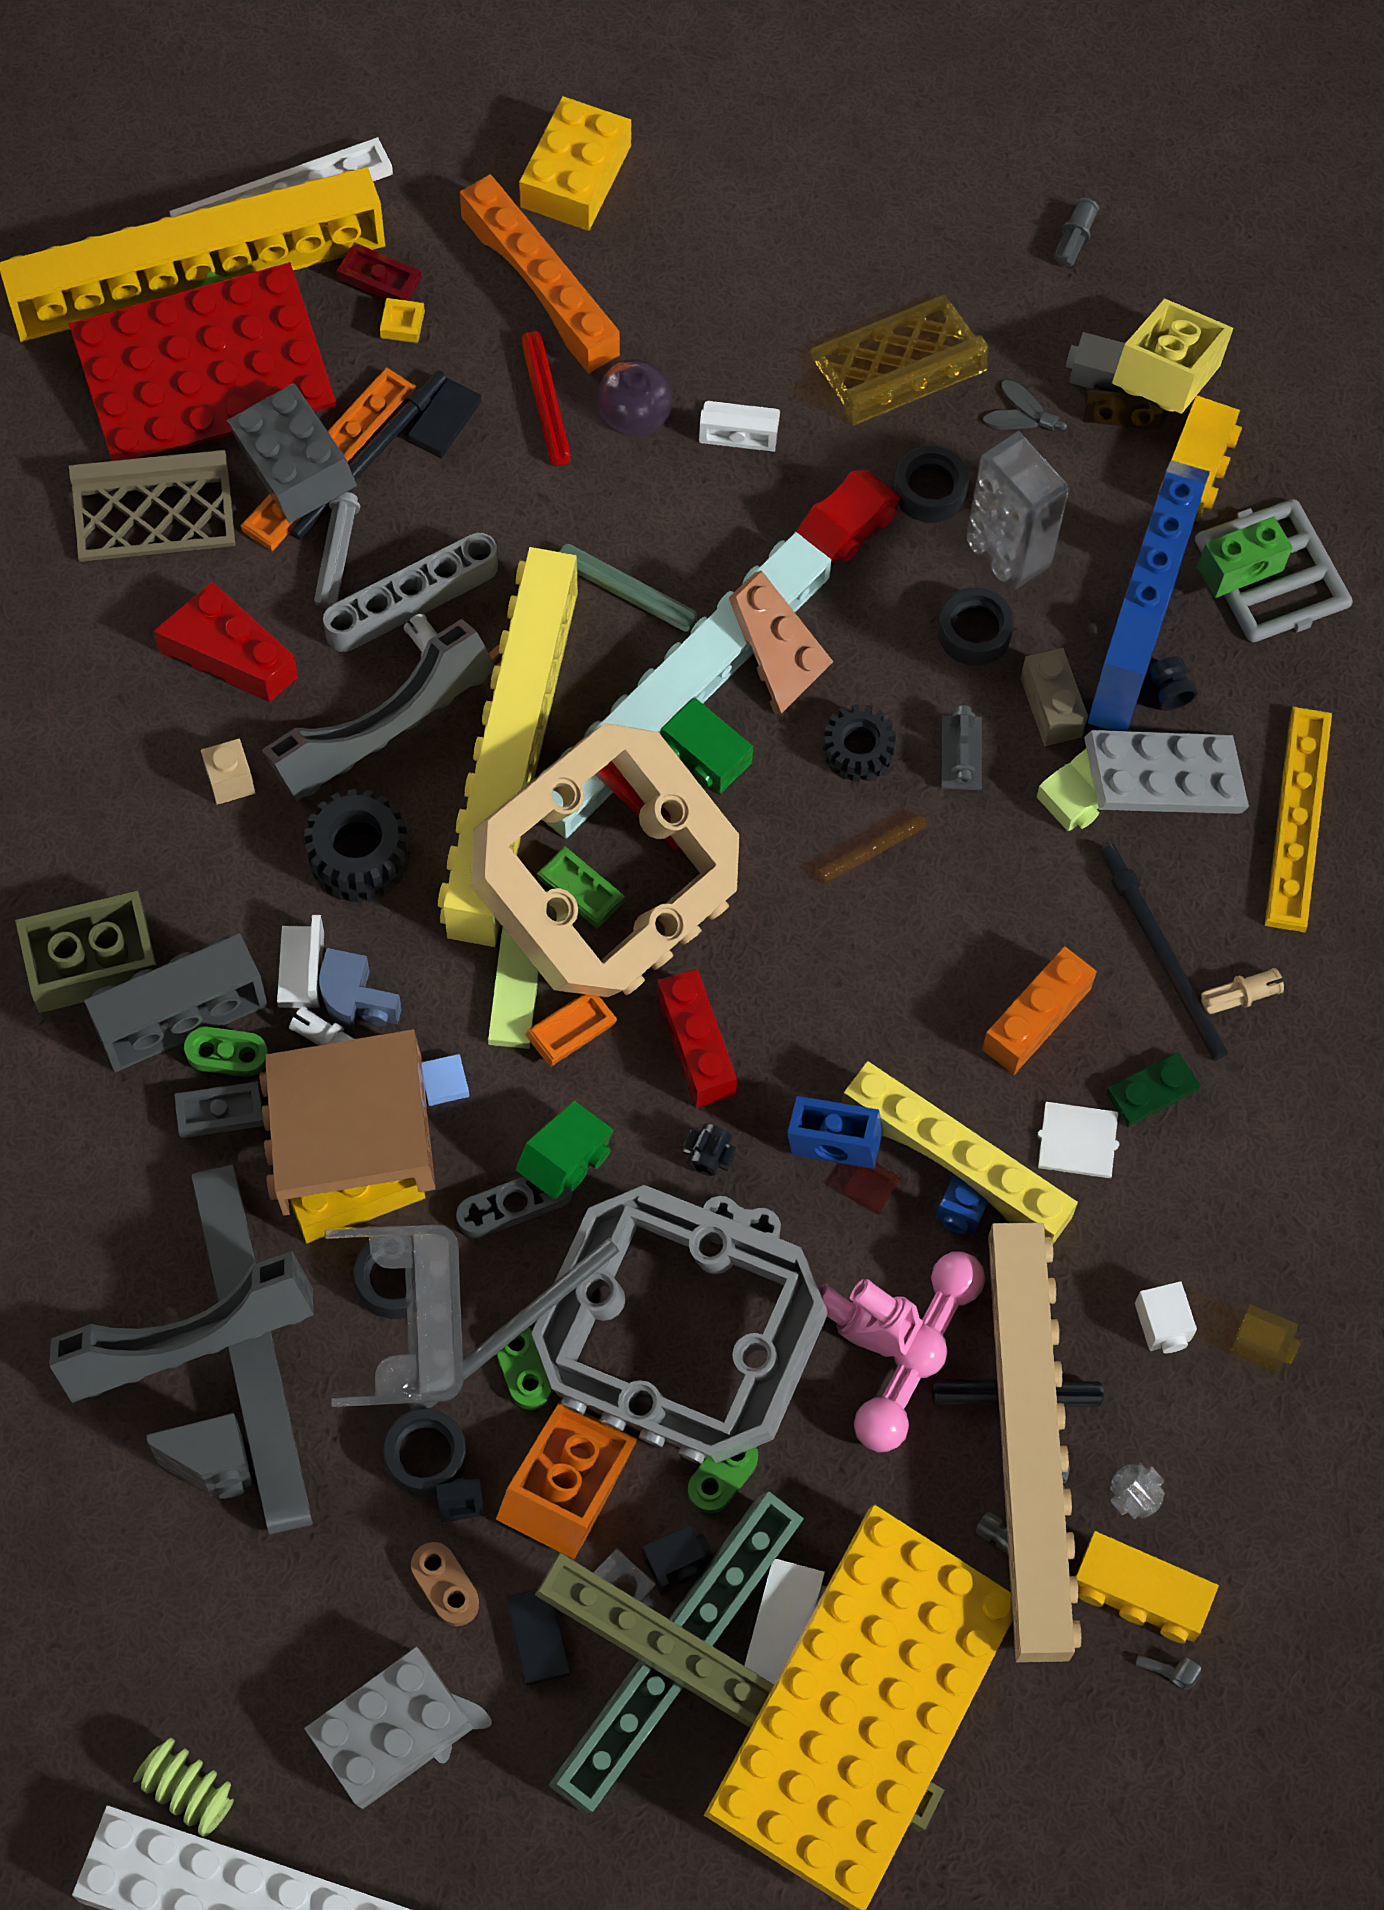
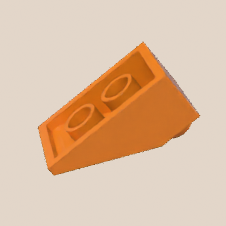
M560 1400L509 1484L496 1520L575 1559L629 1458L637 1438L601 1423L600 1419L586 1412L584 1415L567 1409L560 1405L562 1401Z

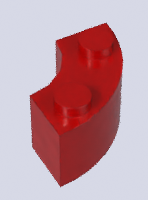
M868 469L851 471L844 482L822 502L813 505L796 532L829 557L831 564L840 559L847 562L856 554L860 544L879 526L885 528L896 516L897 510L895 506L900 501L901 496Z

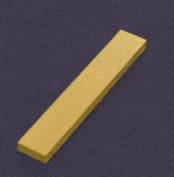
M1292 707L1290 712L1265 926L1305 932L1307 929L1332 713L1299 707Z

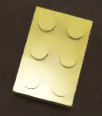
M1164 299L1124 344L1112 384L1123 388L1130 395L1142 396L1158 403L1164 410L1176 411L1182 414L1221 366L1234 328Z

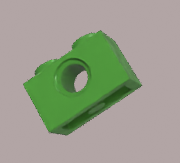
M1272 516L1205 543L1197 568L1212 594L1217 598L1282 572L1293 546L1275 517Z

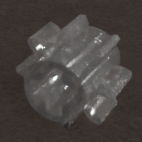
M1138 1463V1465H1126L1119 1469L1112 1479L1110 1490L1115 1496L1110 1501L1122 1515L1129 1513L1133 1519L1148 1517L1154 1514L1162 1505L1165 1492L1160 1486L1164 1480L1153 1467L1146 1469L1141 1463Z

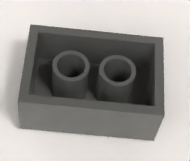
M295 383L227 420L240 450L289 524L357 486L345 456Z

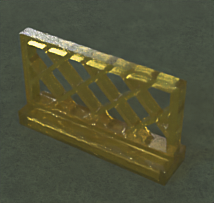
M944 294L811 348V356L844 404L846 416L852 426L987 371L988 344L981 335L974 336ZM942 310L947 317L944 324L926 320L927 315ZM902 325L915 328L911 337L893 334V330ZM921 330L939 333L940 336L937 343L918 339ZM947 335L964 340V342L955 346L943 345ZM868 339L881 342L878 351L860 348L859 345ZM888 343L907 347L903 357L884 353ZM913 349L932 353V355L920 360L910 359ZM833 353L847 355L844 365L828 362L825 357ZM854 357L873 361L870 370L850 367ZM880 363L899 367L886 374L876 372ZM846 377L865 381L850 389H846L843 384Z

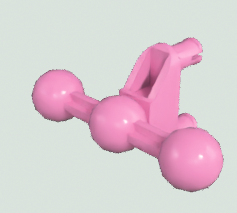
M952 1251L938 1260L934 1265L931 1275L933 1289L936 1294L922 1320L919 1318L915 1304L902 1296L891 1297L869 1279H862L854 1287L850 1295V1300L853 1302L847 1300L827 1284L818 1286L828 1310L827 1317L837 1323L836 1327L841 1336L857 1346L879 1353L884 1357L894 1356L895 1363L897 1364V1368L882 1397H875L865 1402L856 1412L854 1429L857 1439L864 1447L878 1453L889 1452L899 1447L906 1439L909 1422L904 1409L920 1378H927L937 1373L945 1364L948 1350L943 1334L958 1305L970 1303L983 1292L986 1278L983 1266L975 1256L962 1251Z

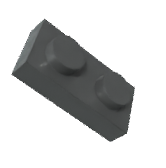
M258 1081L174 1094L180 1138L264 1126Z

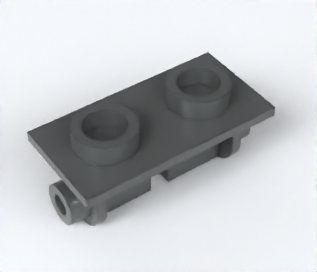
M961 705L956 707V712L952 716L942 715L941 789L982 790V717H976L970 706Z

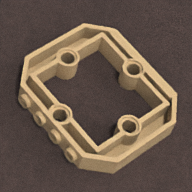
M604 723L585 736L474 828L471 887L553 990L610 997L621 991L628 995L645 981L642 974L647 969L652 967L656 970L673 957V953L670 951L672 947L678 942L685 945L702 931L698 925L706 917L712 921L729 907L726 900L737 891L739 833L659 732ZM612 761L645 803L639 814L640 825L643 831L655 839H664L671 835L700 874L666 904H661L641 914L635 921L634 932L602 960H599L572 926L578 915V904L574 896L561 888L545 892L509 846L540 820L548 823H557L578 811L584 801L582 785ZM552 791H556L561 795L563 807L555 803ZM661 807L668 811L670 823L663 819ZM546 904L551 905L557 913L556 921L548 917ZM656 919L665 927L664 936L656 929Z

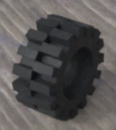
M859 704L852 705L851 712H848L847 708L843 707L839 709V716L833 714L829 725L826 724L823 740L825 762L830 761L829 768L833 772L839 769V777L845 780L848 774L853 775L852 782H860V776L865 775L866 781L873 780L874 773L881 776L885 772V766L889 768L892 763L896 745V730H892L893 723L890 718L884 721V712L879 710L876 715L872 714L873 706L866 705L865 712L859 711ZM862 732L868 734L873 739L875 746L869 753L855 754L847 750L844 740L851 733Z

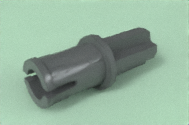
M1080 198L1069 222H1066L1062 227L1063 236L1054 253V259L1058 261L1059 266L1064 267L1066 265L1071 267L1075 263L1082 245L1090 239L1091 234L1089 230L1100 208L1095 201L1089 198Z

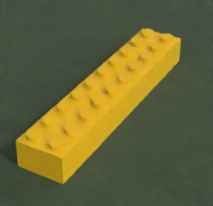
M369 168L350 169L330 177L311 179L303 184L283 189L276 188L268 193L248 198H238L218 206L203 207L187 214L164 217L156 222L136 227H126L121 231L102 236H91L82 241L63 246H52L44 251L24 256H14L9 260L0 262V273L19 338L23 342L69 330V323L198 288L210 271L222 277L230 276L234 278L291 262L293 270L343 258L354 242L371 250L385 247L381 202Z

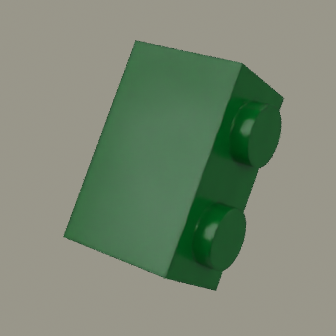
M695 697L662 727L661 736L683 764L691 770V774L698 783L706 789L711 787L719 795L752 764L753 746Z
M573 1101L526 1143L515 1170L555 1200L567 1188L571 1191L575 1190L583 1181L587 1170L591 1166L598 1169L604 1163L611 1151L607 1145L614 1129L576 1101Z

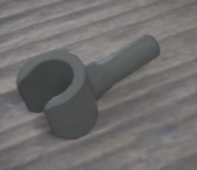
M1138 1655L1136 1666L1162 1674L1182 1690L1193 1688L1201 1676V1667L1186 1657H1182L1175 1668L1169 1664H1164Z

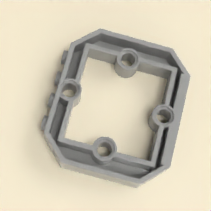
M646 1185L589 1207L555 1282L608 1238L614 1242L620 1251L537 1320L531 1333L553 1391L560 1398H563L560 1405L581 1415L585 1414L586 1409L601 1415L599 1420L601 1423L619 1431H623L625 1426L641 1431L639 1438L654 1446L662 1448L665 1442L680 1448L678 1455L701 1465L704 1458L718 1463L774 1440L828 1315V1310L802 1248ZM637 1226L688 1246L700 1268L707 1273H724L735 1265L784 1285L764 1333L746 1334L734 1346L733 1361L744 1379L724 1423L664 1398L658 1389L647 1381L639 1380L627 1383L577 1362L595 1320L605 1321L613 1319L624 1308L625 1294L614 1277ZM719 1240L723 1242V1248L716 1256L708 1257L703 1255L704 1247L710 1241ZM603 1286L610 1288L607 1300L598 1304L591 1302L592 1294L597 1288ZM756 1350L766 1351L768 1356L764 1365L758 1368L747 1366V1358L752 1352ZM642 1397H651L653 1399V1406L647 1414L641 1416L634 1415L633 1408L637 1400Z

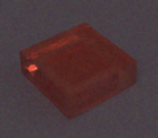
M875 1163L874 1169L858 1166L845 1187L843 1195L880 1215L898 1186L901 1177Z

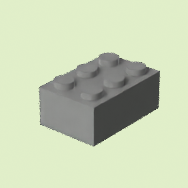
M416 1647L304 1729L353 1802L364 1809L471 1731L474 1726L426 1656Z

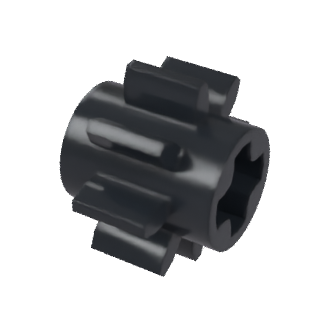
M704 1124L700 1132L691 1128L683 1144L684 1149L682 1151L683 1154L689 1155L686 1164L694 1171L707 1176H714L718 1167L728 1171L736 1149L735 1146L729 1144L732 1136L726 1130L712 1124Z

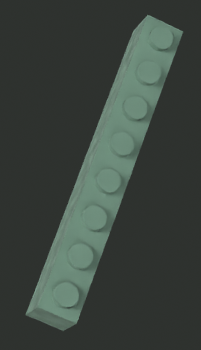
M769 1491L758 1496L672 1613L669 1620L713 1646L804 1518ZM638 1660L548 1786L582 1813L593 1812L683 1686L641 1660Z

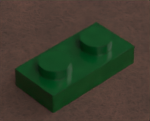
M1177 1052L1109 1087L1106 1094L1126 1126L1130 1127L1198 1092L1201 1085L1180 1052Z

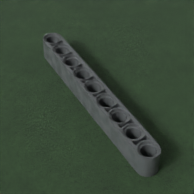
M233 1164L191 1173L218 1302L225 1298L242 1281L251 1265L256 1264ZM269 1331L256 1339H247L228 1346L265 1519L269 1534L274 1535L313 1525V1519L272 1334Z

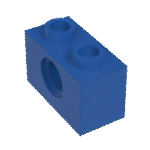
M797 1096L787 1134L791 1153L794 1156L874 1169L883 1130L879 1109Z

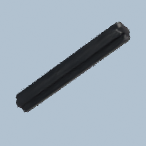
M936 1379L932 1385L933 1403L936 1405H999L997 1380ZM1062 1381V1386L1056 1387L1057 1403H1064V1406L1099 1407L1103 1402L1104 1396L1102 1383L1099 1381Z

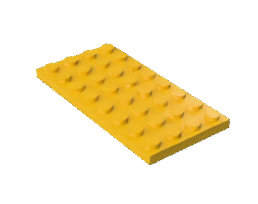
M876 1505L870 1507L704 1816L850 1910H866L1013 1620L1011 1592Z

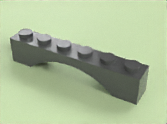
M460 619L428 641L422 658L411 676L392 697L378 708L356 720L337 726L317 729L294 728L262 749V752L284 788L298 801L302 797L316 793L322 784L334 776L348 772L355 762L369 753L377 752L384 748L390 739L402 731L416 727L422 718L434 710L448 706L458 694L469 687H474L484 682L487 675L493 672L495 664L477 631L463 619Z
M289 1251L251 1265L242 1281L225 1298L208 1310L186 1320L165 1326L141 1329L110 1328L89 1324L51 1338L49 1367L72 1403L88 1397H96L112 1388L126 1383L137 1382L145 1376L167 1368H176L189 1360L206 1354L217 1353L225 1347L247 1339H256L264 1333L286 1325L297 1324L305 1318L313 1316V1287L293 1251Z

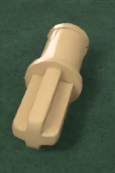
M1271 968L1269 971L1246 978L1239 975L1231 983L1205 990L1201 994V1003L1208 1014L1218 1013L1240 1005L1247 1008L1251 1006L1252 1001L1283 993L1284 984L1280 982L1266 985L1268 982L1282 978L1276 968Z

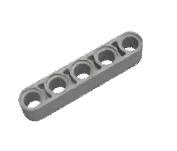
M485 533L471 534L331 605L323 616L328 645L338 652L351 651L410 621L409 619L415 615L424 614L490 580L498 571L497 545L495 540ZM479 555H480V556H486V557H487L486 559H483V560H475V559H473L474 557L479 556ZM442 573L453 574L452 576L447 578L439 576ZM410 590L418 591V593L414 595L404 594L406 591ZM373 608L384 609L382 612L379 613L370 612V610ZM341 625L350 626L348 629L343 631L335 629L336 627Z

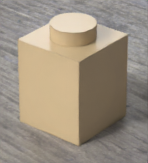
M240 738L201 749L206 773L217 805L255 794L251 772Z

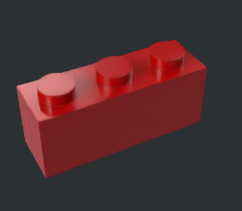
M698 968L658 980V1001L696 1109L736 1097L737 1077Z

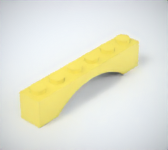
M867 1061L845 1090L842 1100L843 1104L879 1109L883 1130L882 1136L907 1145L948 1169L982 1195L1009 1223H1044L1045 1237H1052L1054 1244L1072 1219L1078 1204L1076 1200L869 1061Z

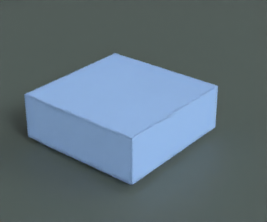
M460 1054L422 1062L425 1093L429 1106L469 1097Z

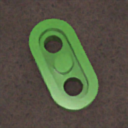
M200 1027L193 1030L187 1036L184 1043V1051L189 1064L199 1071L252 1077L261 1073L266 1067L265 1055L268 1054L267 1046L264 1040L254 1033ZM205 1047L214 1049L213 1054L208 1057H203L199 1053ZM244 1053H253L255 1058L251 1062L246 1063L240 1060Z
M527 1328L515 1338L524 1342L523 1349L513 1351L509 1348L508 1344L496 1355L513 1402L523 1409L534 1410L541 1408L549 1401L552 1387L530 1328ZM527 1379H535L538 1382V1387L535 1390L528 1391L522 1387V1384Z
M757 1447L743 1452L745 1457L741 1461H733L728 1458L715 1463L705 1459L688 1484V1498L692 1506L706 1514H713L723 1510L754 1472L758 1462ZM705 1483H714L718 1487V1491L713 1495L705 1494L702 1491V1486Z

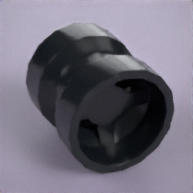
M1179 656L1158 661L1146 673L1151 686L1157 688L1159 692L1157 700L1164 711L1184 707L1191 703L1198 695L1193 681L1188 680L1186 677L1187 667Z

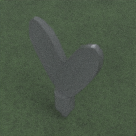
M1011 380L1003 381L1001 388L1004 397L1017 410L993 411L983 417L984 425L998 430L1025 429L1037 426L1052 431L1055 428L1061 430L1067 428L1066 423L1059 421V416L1045 412L1039 402L1022 385Z

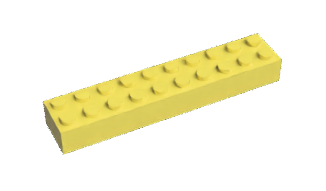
M529 547L526 562L519 561L516 574V584L519 585L517 596L511 595L507 618L511 619L509 631L503 630L500 639L499 654H503L501 666L495 665L493 668L490 688L494 689L492 701L485 702L482 724L486 725L484 737L478 736L476 739L473 760L477 761L475 773H468L466 780L465 797H468L466 810L460 809L457 817L456 833H459L458 847H450L447 860V870H451L449 884L442 883L438 897V907L442 908L440 923L446 925L448 939L491 947L496 946L501 924L471 887L474 828L535 779L578 594L577 555ZM521 837L509 846L516 856Z

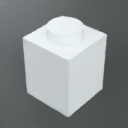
M1182 1282L1140 1291L1135 1306L1149 1350L1153 1351L1162 1348L1163 1353H1173L1188 1346L1187 1342L1191 1341L1197 1328Z

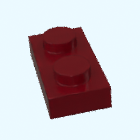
M355 242L336 270L338 280L385 300L386 298L409 301L422 280L421 270Z

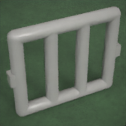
M1290 499L1254 513L1251 508L1236 514L1235 520L1201 531L1195 536V542L1202 554L1205 543L1272 516L1276 520L1290 517L1298 532L1297 535L1288 538L1293 546L1291 553L1307 548L1315 563L1313 567L1241 593L1237 589L1224 595L1246 638L1250 642H1257L1293 628L1296 633L1311 627L1312 621L1345 610L1353 602L1351 595L1307 515L1296 499ZM1324 579L1333 596L1327 600L1258 625L1248 606Z

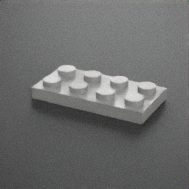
M1091 730L1084 737L1099 810L1239 814L1249 807L1233 735Z

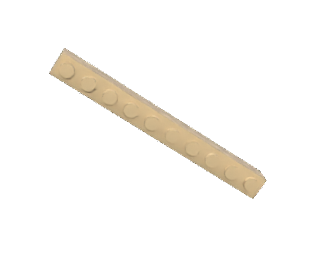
M994 1223L988 1236L1015 1659L1016 1663L1070 1661L1075 1653V1648L1081 1647V1626L1079 1620L1073 1621L1071 1603L1078 1602V1583L1076 1576H1069L1068 1559H1074L1075 1541L1073 1532H1066L1065 1516L1071 1515L1072 1500L1070 1489H1063L1062 1472H1068L1069 1460L1067 1446H1060L1059 1430L1065 1429L1064 1403H1057L1056 1387L1062 1386L1061 1361H1054L1053 1345L1059 1344V1324L1057 1319H1051L1050 1304H1055L1056 1302L1055 1278H1048L1047 1263H1052L1053 1241L1052 1237H1045L1044 1223Z

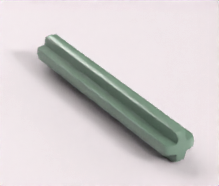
M565 544L560 550L561 553L577 555V574L684 632L690 631L695 624L697 612L571 544Z

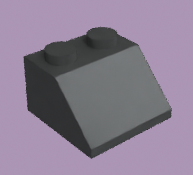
M234 1413L146 1435L148 1444L159 1466L210 1496L218 1494L221 1499L233 1498L243 1494L245 1487L254 1485L243 1435Z

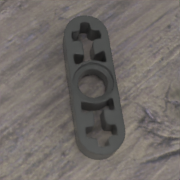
M523 1176L463 1200L456 1212L457 1225L465 1236L473 1239L483 1238L565 1206L572 1199L574 1190L571 1191L567 1188L555 1200L545 1192L539 1194V1201L541 1203L535 1205L534 1195L529 1187L534 1184ZM536 1186V1193L541 1192L542 1190ZM511 1193H520L526 1197L528 1203L522 1211L513 1213L506 1210L503 1206L505 1197ZM496 1200L497 1211L501 1219L495 1220V1214L492 1212L482 1217L483 1224L480 1226H475L473 1221L465 1222L469 1218V1211L471 1209H476L479 1214L491 1211L490 1201Z

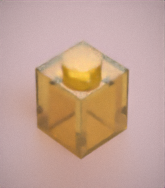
M1250 1304L1243 1315L1229 1354L1277 1374L1284 1362L1291 1365L1301 1342L1294 1338L1299 1324Z

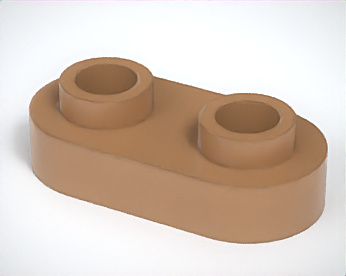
M430 1542L420 1546L413 1554L411 1560L412 1573L419 1587L438 1617L444 1623L450 1626L468 1624L475 1618L479 1609V1598L476 1589L447 1546L437 1542ZM436 1557L440 1559L441 1566L435 1571L426 1569L425 1563L429 1558ZM454 1594H460L465 1598V1601L461 1607L453 1608L448 1604L449 1598Z

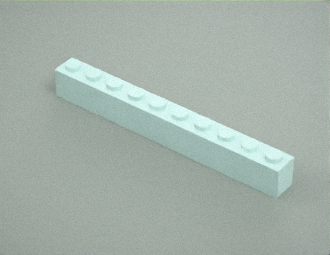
M795 532L786 542L784 540L778 542L770 552L769 559L761 567L758 565L754 566L745 576L743 583L755 572L763 571L792 610L796 612L829 579L831 559ZM727 592L719 601L717 610L709 618L702 617L692 628L691 635L682 644L680 642L674 644L665 655L664 662L656 670L651 668L646 671L639 680L638 687L629 696L626 694L622 695L613 705L611 714L602 722L596 721L593 723L584 737L604 723L656 731L661 734L662 727L694 697L703 704L754 653L751 644L746 643L729 600V597L734 592ZM572 747L568 748L562 755H564ZM596 775L592 776L582 785L584 801L578 811L557 823L546 822L565 839L613 793ZM552 791L555 803L563 807L561 795L556 791Z

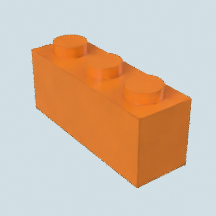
M1064 946L987 1031L982 1050L1011 1074L1015 1075L1091 990L1097 971Z

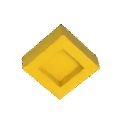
M386 298L380 326L381 338L418 343L425 313L424 303Z

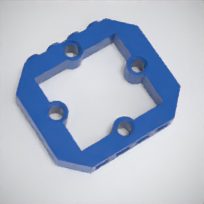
M1173 460L1169 463L1104 662L1088 719L1089 724L1111 731L1128 730L1210 471Z

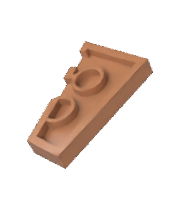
M758 571L750 576L729 597L744 639L746 643L751 644L759 665L756 667L761 681H765L772 700L769 702L775 714H782L833 663V660L763 571Z

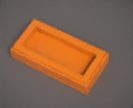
M582 994L528 1029L526 1037L549 1067H552L615 1025L617 1018L600 996Z

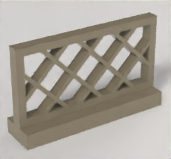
M225 450L69 465L78 559L80 562L236 546L229 464ZM221 482L222 494L212 505L197 494L205 483ZM177 486L186 494L172 509L160 500L158 496L166 487ZM138 490L147 498L133 513L121 504L119 500L127 491ZM99 494L108 502L94 517L83 508L82 496ZM191 499L207 510L195 525L179 514ZM152 503H155L168 513L155 529L140 518ZM222 504L224 506V514L218 510ZM114 506L129 517L116 533L101 522ZM214 515L225 523L226 536L210 538L200 529ZM84 517L90 521L86 527L84 525ZM174 519L189 529L181 541H169L161 534ZM135 523L150 533L141 545H130L122 538ZM96 526L111 537L101 549L87 550L86 538ZM196 535V536H198L200 539H192V538ZM157 539V540H159L161 543H153V542ZM117 543H119L122 547H114V546H115Z

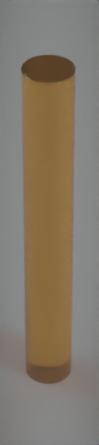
M918 813L817 870L818 876L826 884L927 827L924 816Z

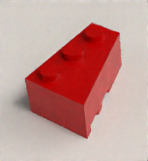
M213 581L154 630L160 654L169 658L173 656L191 664L192 668L200 672L206 671L224 679L225 683L267 702L273 700L298 678L294 655Z

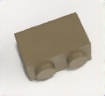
M1064 648L1026 656L1020 679L1044 746L1081 738L1088 714Z

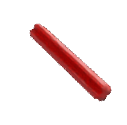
M538 331L526 332L522 335V346L550 463L556 467L567 465L571 460V454L542 334Z

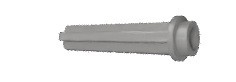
M345 492L329 501V507L332 509L314 597L315 604L323 609H327L338 602L354 515L360 511L357 496L350 492Z

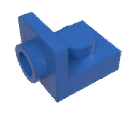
M953 1174L944 1198L939 1204L936 1219L941 1220L942 1225L952 1232L964 1234L967 1231L975 1234L988 1201L966 1182Z

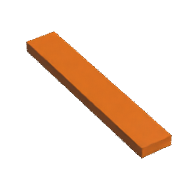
M387 367L328 430V433L345 456L348 465L405 405V398L416 388L415 385ZM269 494L242 523L241 530L272 552L290 533L289 528L296 521L289 524Z

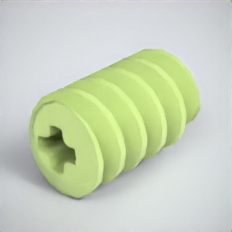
M169 1738L148 1755L137 1770L133 1783L143 1779L141 1789L146 1794L157 1790L155 1800L161 1805L171 1800L169 1811L173 1815H180L186 1811L183 1822L189 1827L200 1822L198 1833L204 1838L219 1825L234 1802V1799L230 1800L227 1798L231 1783L227 1781L217 1789L214 1788L213 1784L217 1772L213 1770L201 1778L199 1773L203 1762L199 1759L189 1767L184 1765L189 1751L183 1749L175 1756L171 1755L175 1740Z

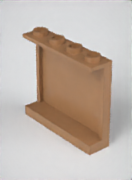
M414 1029L265 1055L266 1072H261L259 1077L263 1097H268L269 1105L262 1106V1117L265 1130L271 1131V1139L264 1141L267 1163L268 1165H273L274 1173L267 1175V1187L270 1199H278L283 1216L290 1215L289 1199L378 1183L415 1178L418 1192L436 1190L422 1059Z

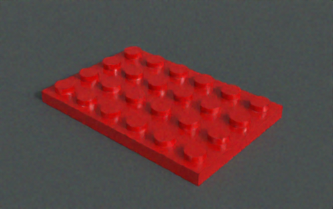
M291 262L69 323L112 461L163 456L233 436L227 422L228 419L293 383L298 387L314 412L336 406L335 396Z

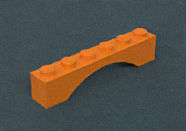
M490 174L461 190L462 219L484 245L491 247L501 254L524 278L548 312L566 347L589 374L620 356V331L495 178Z

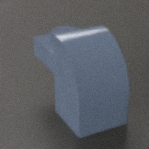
M327 948L320 970L319 985L325 1010L331 1019L343 1028L354 1031L357 1016L362 1017L365 1022L376 1026H384L387 1022L398 1024L402 1010L399 994L365 988L370 972L367 956Z

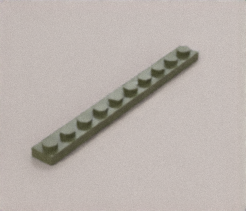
M562 1553L556 1556L535 1593V1596L749 1728L752 1727L774 1686L768 1680ZM930 1782L909 1824L910 1827L918 1832L926 1830L945 1791L944 1789Z

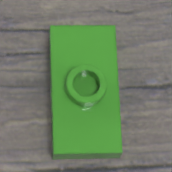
M566 846L537 873V879L550 890L561 888L572 894L578 904V914L596 929L625 902V896Z

